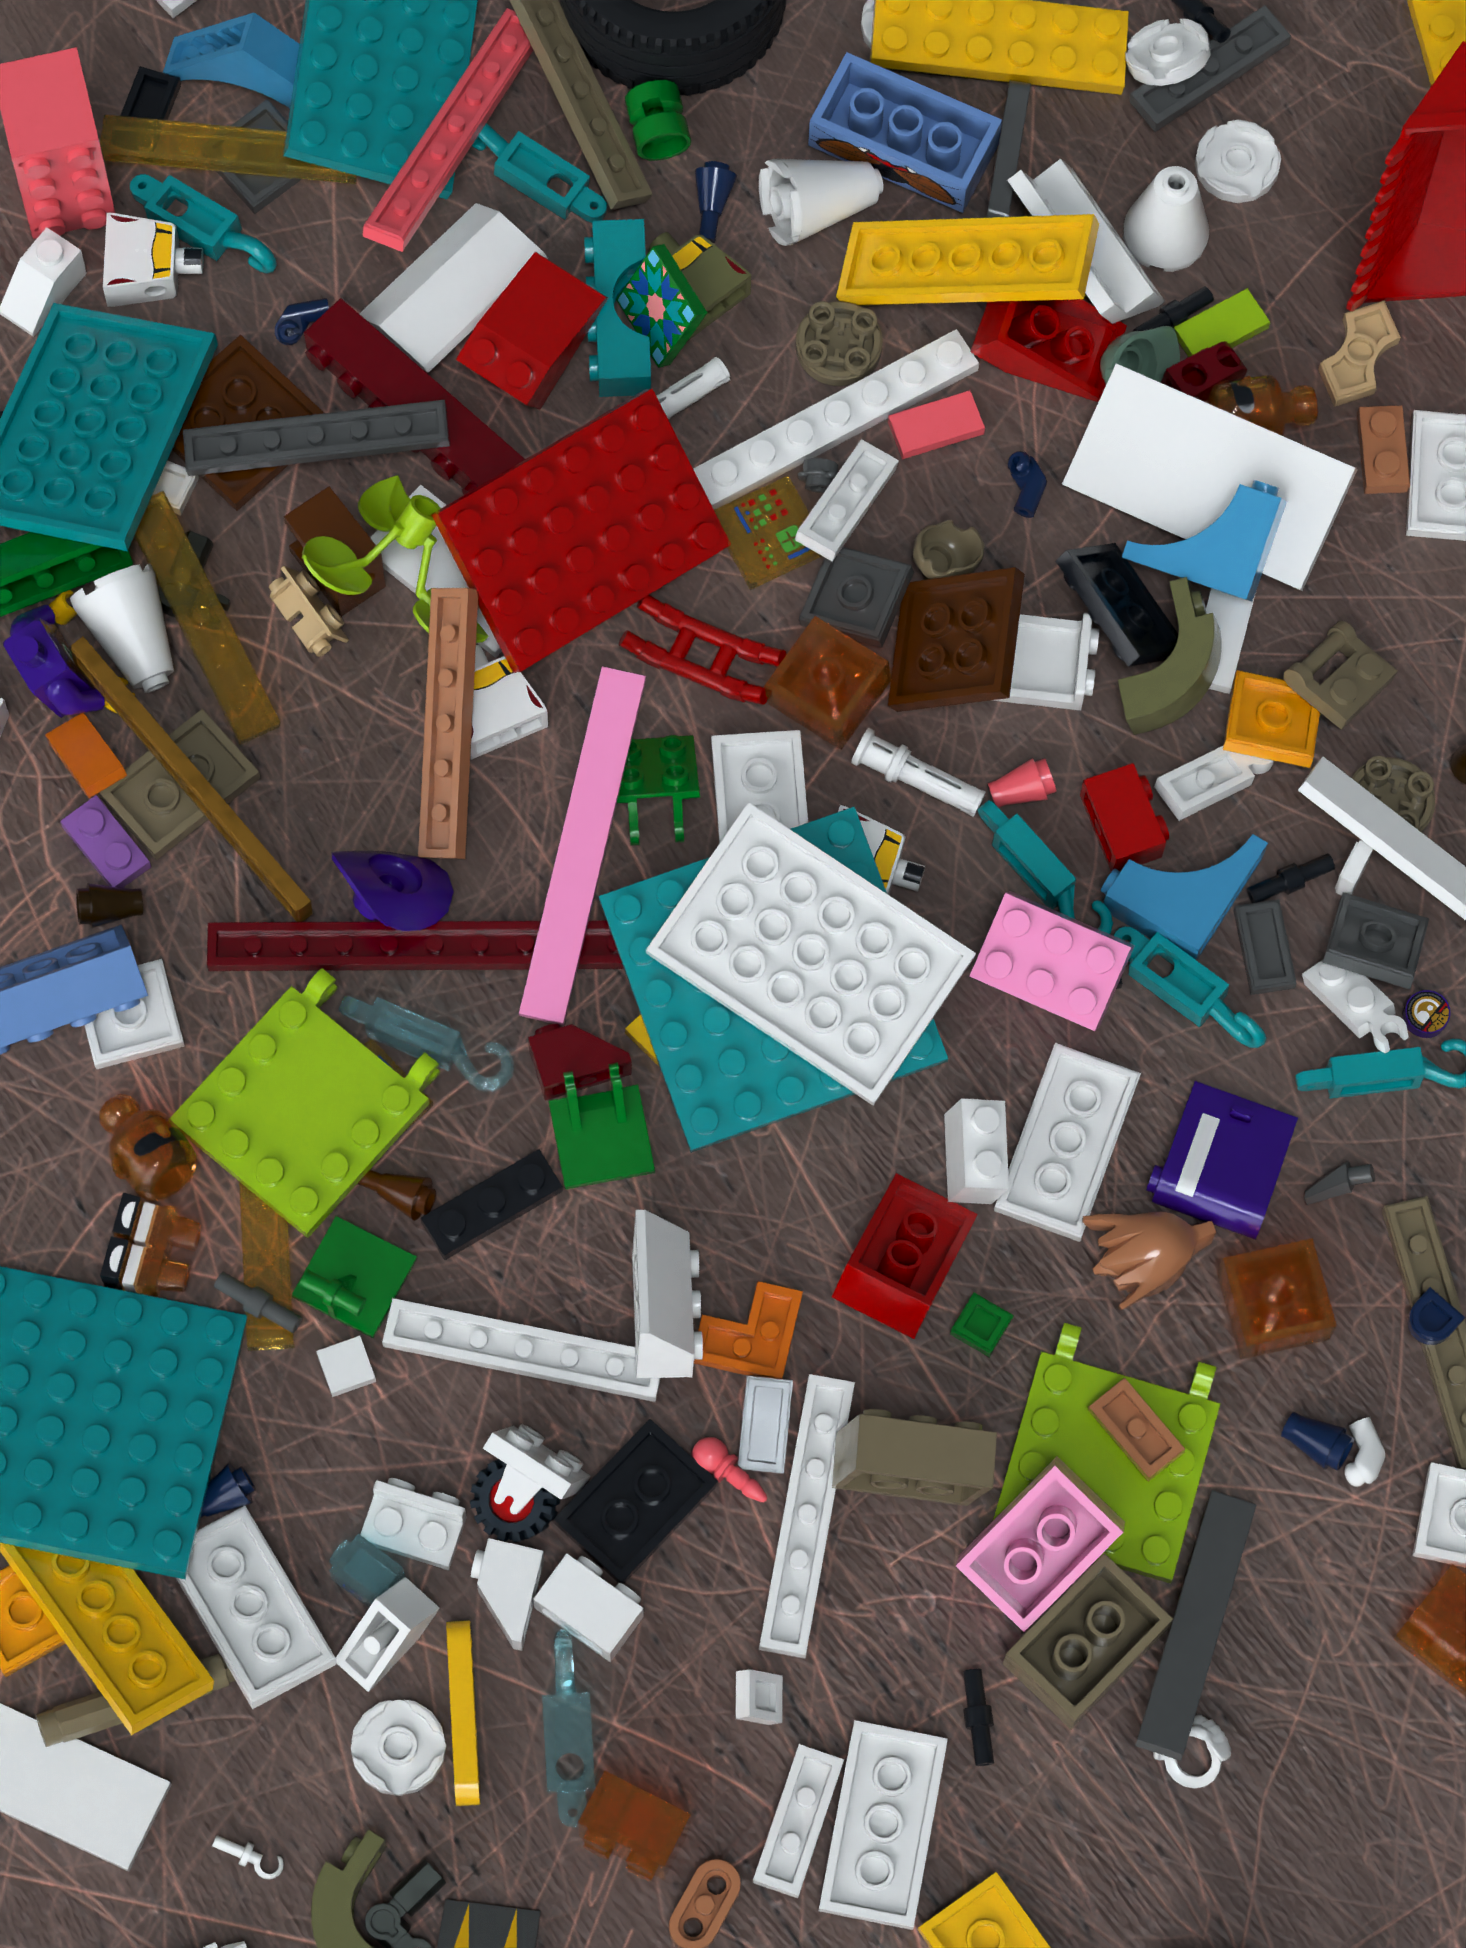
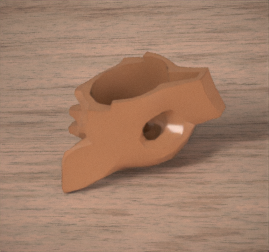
M1148 1212L1133 1215L1097 1214L1083 1216L1082 1222L1091 1230L1109 1231L1098 1239V1246L1106 1247L1108 1250L1100 1262L1092 1269L1095 1275L1116 1278L1113 1282L1119 1291L1126 1290L1128 1293L1131 1292L1118 1305L1120 1310L1130 1307L1145 1297L1158 1294L1170 1288L1180 1278L1191 1258L1210 1245L1216 1234L1212 1221L1190 1225L1180 1217L1167 1212Z

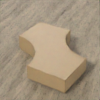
M1385 300L1344 313L1345 342L1335 355L1325 359L1319 365V373L1334 407L1375 394L1374 365L1387 349L1399 344L1401 337Z

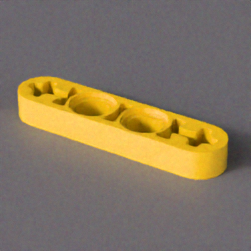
M470 1620L446 1622L456 1806L480 1805Z

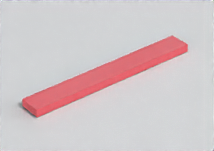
M508 8L505 10L364 224L363 237L398 251H404L533 52V48L514 10Z

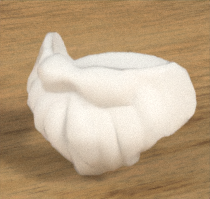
M1197 1714L1194 1717L1189 1736L1206 1742L1212 1758L1211 1767L1208 1772L1198 1776L1189 1775L1180 1768L1176 1759L1153 1752L1155 1760L1165 1761L1166 1769L1173 1780L1182 1786L1194 1789L1205 1787L1213 1782L1221 1770L1222 1761L1229 1759L1231 1756V1747L1228 1739L1219 1725H1216L1213 1719L1208 1720L1206 1717Z

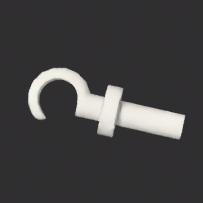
M216 1835L212 1847L240 1858L238 1864L245 1867L247 1862L254 1864L256 1873L263 1879H274L283 1871L284 1862L281 1856H277L278 1869L272 1874H267L260 1867L263 1855L253 1851L254 1844L247 1842L246 1846L243 1847Z

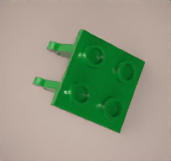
M669 735L660 738L632 739L617 803L628 804L630 846L640 845L637 798L672 796L675 843L684 842L682 799L700 798L693 735Z
M618 1063L608 1064L611 1091L577 1097L573 1071L563 1072L566 1098L548 1101L565 1190L655 1173L639 1086L637 1084L622 1087Z

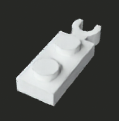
M1221 746L1158 777L1154 788L1178 821L1251 786L1255 777L1254 774H1263L1269 771L1274 760L1226 751Z
M1323 960L1302 973L1304 985L1359 1039L1368 1032H1371L1376 1048L1383 1053H1387L1390 1051L1388 1039L1385 1037L1386 1034L1397 1033L1403 1040L1409 1038L1405 1021L1401 1017L1394 1015L1396 1014L1394 1003L1366 976L1322 963Z

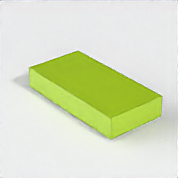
M1246 288L1175 326L1174 330L1179 344L1187 356L1190 357L1207 347L1210 348L1224 341L1228 342L1233 348L1269 329L1270 321L1251 292Z

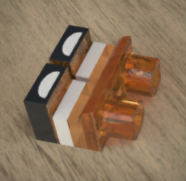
M123 1193L112 1230L114 1237H110L100 1273L104 1287L155 1297L160 1296L161 1290L185 1292L190 1276V1265L169 1259L173 1246L196 1251L202 1232L200 1223L179 1216L175 1206L167 1205L162 1207L144 1202L141 1197Z

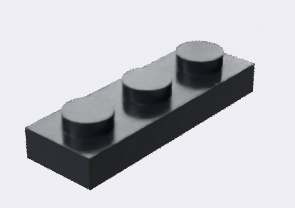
M540 1149L424 1215L421 1217V1223L443 1259L447 1260L563 1192V1186Z

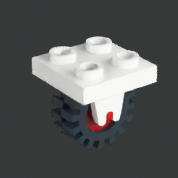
M522 1424L519 1428L511 1426L492 1432L483 1449L498 1459L487 1464L488 1467L478 1473L476 1477L479 1479L477 1483L472 1484L471 1492L474 1493V1499L470 1500L471 1509L476 1508L478 1515L474 1516L477 1524L482 1522L485 1525L484 1532L488 1535L495 1534L498 1536L497 1540L504 1542L507 1540L519 1542L543 1532L549 1527V1522L556 1517L558 1512L555 1511L556 1505L560 1504V1500L579 1493L591 1477L581 1470L583 1463L578 1458L564 1450H559L556 1454L542 1444L544 1437Z

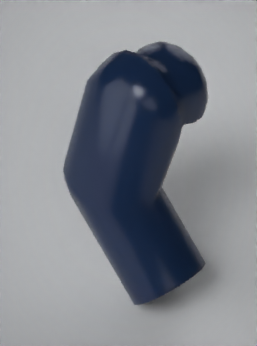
M327 298L288 305L275 325L274 334L276 339L285 345L297 343L308 325L319 319L329 309Z
M1017 451L1009 457L1007 463L1011 476L1021 490L1014 506V511L1023 517L1032 518L1046 488L1047 480L1037 461L1032 456H1029L1026 452Z

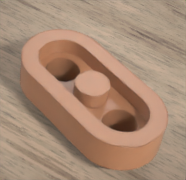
M714 1859L703 1863L696 1870L669 1921V1934L673 1943L678 1948H708L713 1943L740 1892V1876L733 1865L724 1860ZM719 1878L724 1881L726 1888L721 1894L715 1895L709 1892L707 1884L711 1879ZM690 1920H696L702 1925V1932L696 1937H690L684 1932V1925Z

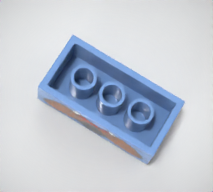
M846 52L810 119L808 146L843 161L869 162L874 169L879 170L882 178L963 213L999 145L1002 119Z

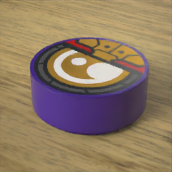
M1423 990L1413 994L1407 1001L1403 1011V1020L1407 1025V1029L1421 1038H1432L1439 1035L1445 1029L1450 1019V1007L1447 1000L1439 993L1431 990Z

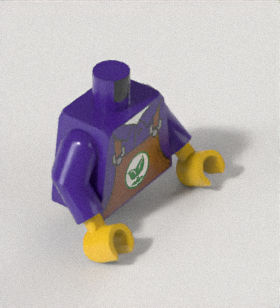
M73 591L63 592L49 605L44 604L24 612L13 620L10 628V637L3 642V646L30 691L60 718L65 715L99 711L104 706L108 710L117 713L75 665L71 648L59 628L54 624L56 622L60 625H66L77 615L73 607L69 606L66 602L74 594ZM119 677L125 685L128 684L126 679Z

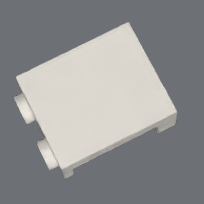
M1083 613L1081 621L1020 614L1010 698L991 701L1081 711L1084 695L1092 696L1095 670L1087 669L1088 654H1097L1099 629L1091 628L1092 619L1089 614Z

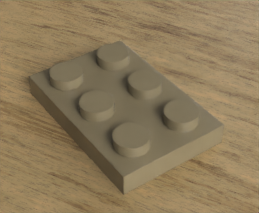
M203 709L169 734V737L227 804L260 779V773ZM150 751L146 752L125 769L126 777L99 792L100 798L156 861L208 820Z

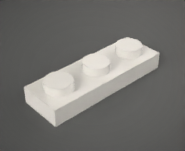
M861 439L798 529L795 541L833 562L896 471L899 460Z
M801 1744L798 1745L753 1878L754 1884L795 1898L799 1897L844 1759Z

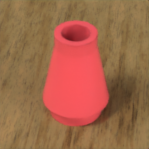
M1032 758L996 781L987 783L994 804L998 808L1006 805L1048 800L1047 795L1057 792L1045 758L1034 761Z

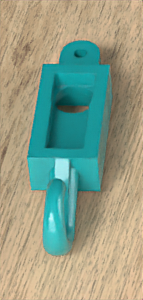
M485 124L472 147L480 151L488 147L498 157L494 165V175L564 220H566L571 211L591 223L592 221L604 219L607 203L602 196L589 189L590 176L520 131L508 143L490 125ZM557 177L572 187L566 196L563 197L548 188V182L552 178Z
M146 174L137 175L131 180L130 190L132 196L137 202L144 205L147 218L173 223L176 225L178 238L193 248H203V253L215 261L221 257L226 249L243 250L252 255L248 258V264L254 269L266 274L276 270L277 261L271 250L257 238L240 233L242 227L237 214L171 175L163 183ZM175 199L188 206L187 211L179 217L166 211Z
M986 801L977 811L984 823L994 833L993 848L1048 908L1054 909L1058 905L1060 913L1075 919L1073 907L1076 878L1018 814L1008 819L992 801ZM1096 900L1092 903V909L1100 916L1101 923L1098 929L1111 934L1113 927L1112 914L1107 905Z
M1125 926L1115 932V937L1129 940V943L1135 945L1128 960L1130 962L1128 975L1187 1019L1201 1027L1211 1015L1241 1044L1249 1048H1259L1266 1043L1265 1031L1251 1017L1243 1012L1234 1014L1223 1002L1224 998L1228 995L1229 984L1158 932H1156L1151 940L1132 927ZM1160 955L1174 966V970L1169 976L1162 978L1147 967L1155 956Z
M1449 1039L1442 1042L1441 1049L1444 1052L1457 1050L1466 1056V1041ZM1421 1047L1390 1050L1387 1053L1380 1051L1330 1057L1326 1068L1307 1070L1295 1075L1299 1091L1328 1089L1329 1099L1417 1089L1424 1078L1449 1088L1461 1089L1466 1087V1071L1462 1074H1452L1439 1068L1422 1056Z

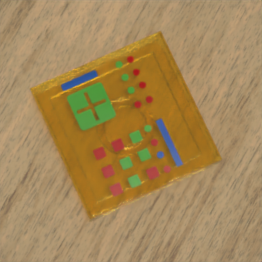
M789 476L783 477L714 510L729 539L727 542L729 547L727 549L750 590L822 557V555L795 541L797 531L809 515V512Z

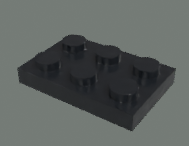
M1116 543L1066 550L1056 560L1064 573V579L1079 594L1088 608L1090 618L1103 629L1112 642L1115 654L1128 667L1166 660L1173 652L1179 634L1128 560L1122 558L1123 553Z
M649 1419L553 1519V1522L616 1582L625 1584L718 1486V1480L701 1467L694 1458L657 1424Z

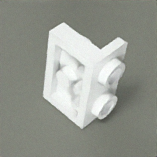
M389 1478L387 1483L376 1480L373 1487L374 1496L359 1537L360 1543L449 1570L467 1519L465 1508L459 1506L460 1500L440 1492H433L432 1497L414 1492V1485L396 1478Z

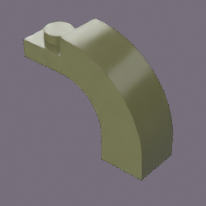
M1187 577L1169 581L1179 624L1178 640L1171 655L1160 666L1151 671L1118 679L1126 721L1134 735L1162 728L1183 717L1203 698L1217 673L1221 657L1220 628L1214 614L1206 613L1201 590L1193 592Z
M370 1830L366 1832L363 1839L355 1836L348 1845L341 1858V1862L346 1864L343 1871L327 1861L320 1871L315 1884L311 1906V1923L317 1948H373L360 1936L354 1919L357 1896L387 1848L385 1839Z

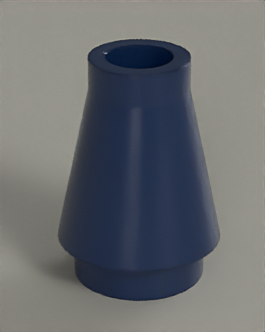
M1296 1412L1290 1415L1281 1434V1437L1292 1442L1324 1470L1331 1467L1336 1471L1343 1466L1355 1440L1354 1437L1346 1434L1347 1429L1344 1427L1304 1417Z

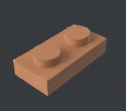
M1402 405L1359 407L1357 422L1364 494L1408 492L1410 480Z
M1125 1378L1088 1408L1092 1416L1148 1482L1185 1453V1448Z

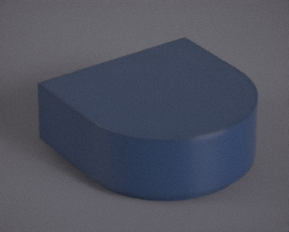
M1429 1287L1413 1305L1409 1312L1407 1323L1410 1333L1417 1341L1426 1345H1437L1449 1338L1464 1321L1465 1316Z

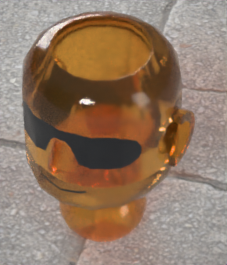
M1248 375L1245 378L1225 380L1214 385L1209 392L1208 404L1281 436L1284 435L1286 423L1309 426L1318 419L1317 398L1313 387L1299 385L1290 392H1282L1279 382L1273 375L1256 377Z
M118 1094L105 1102L99 1111V1121L106 1132L113 1134L108 1152L115 1175L120 1179H125L139 1197L149 1201L165 1200L180 1192L193 1178L197 1169L198 1159L192 1145L168 1115L157 1109L141 1111L137 1100L126 1094Z

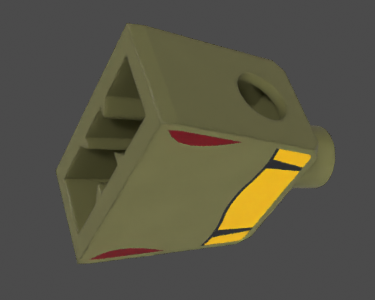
M664 232L656 237L649 246V250H651L653 246L665 244L708 312L689 340L751 294V274L703 235H695L680 246L669 232Z

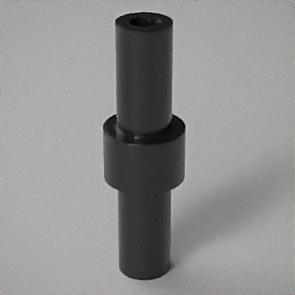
M1171 0L1184 11L1185 19L1202 25L1205 31L1219 43L1225 42L1231 34L1230 29L1214 16L1213 8L1204 0Z
M1204 286L1181 301L1173 300L1161 307L1158 315L1133 329V332L1150 330L1161 326H1171L1174 329L1175 326L1188 320V316L1213 302L1214 297L1209 288Z
M1327 853L1299 866L1292 863L1278 869L1276 876L1247 888L1249 899L1252 903H1257L1282 892L1289 895L1305 888V882L1335 870L1334 861L1330 854Z
M982 1669L963 1671L968 1708L963 1709L965 1727L967 1730H971L975 1765L994 1764L990 1727L994 1726L992 1707L986 1705Z

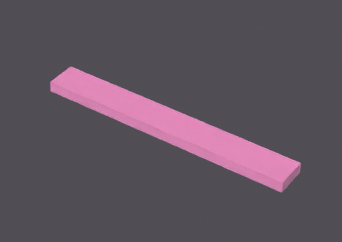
M603 666L601 668L519 1016L564 1026L645 687L646 676Z

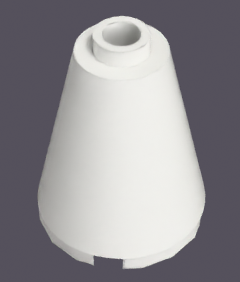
M772 159L765 162L769 167L761 169L759 174V197L763 215L771 214L775 226L768 229L777 243L784 246L795 244L876 204L879 194L883 192V180L879 170L874 169L869 162Z
M1171 166L1161 170L1128 210L1124 220L1123 239L1135 259L1141 265L1148 268L1152 265L1164 268L1163 271L1174 272L1193 264L1201 257L1209 238V224L1197 180L1189 170L1179 166Z
M140 564L110 573L93 581L96 586L93 592L85 595L83 588H81L70 597V602L75 612L133 689L143 687L144 692L149 693L169 684L167 676L174 672L156 575L151 564H147L143 571Z

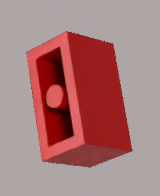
M1134 763L1084 779L1080 797L1110 871L1115 868L1121 872L1129 859L1142 865L1162 858L1166 841L1169 840V831L1163 816H1155L1150 801L1153 800L1151 786L1145 775H1138Z

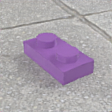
M97 795L60 821L62 828L109 886L124 888L151 868L150 861Z

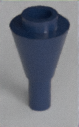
M717 161L705 162L704 167L695 169L700 214H702L699 235H703L712 243L716 241L718 218L724 210L737 175L729 170L730 166L728 164Z
M228 1463L209 1482L201 1518L253 1503L250 1494L256 1491V1488L242 1466L235 1470Z

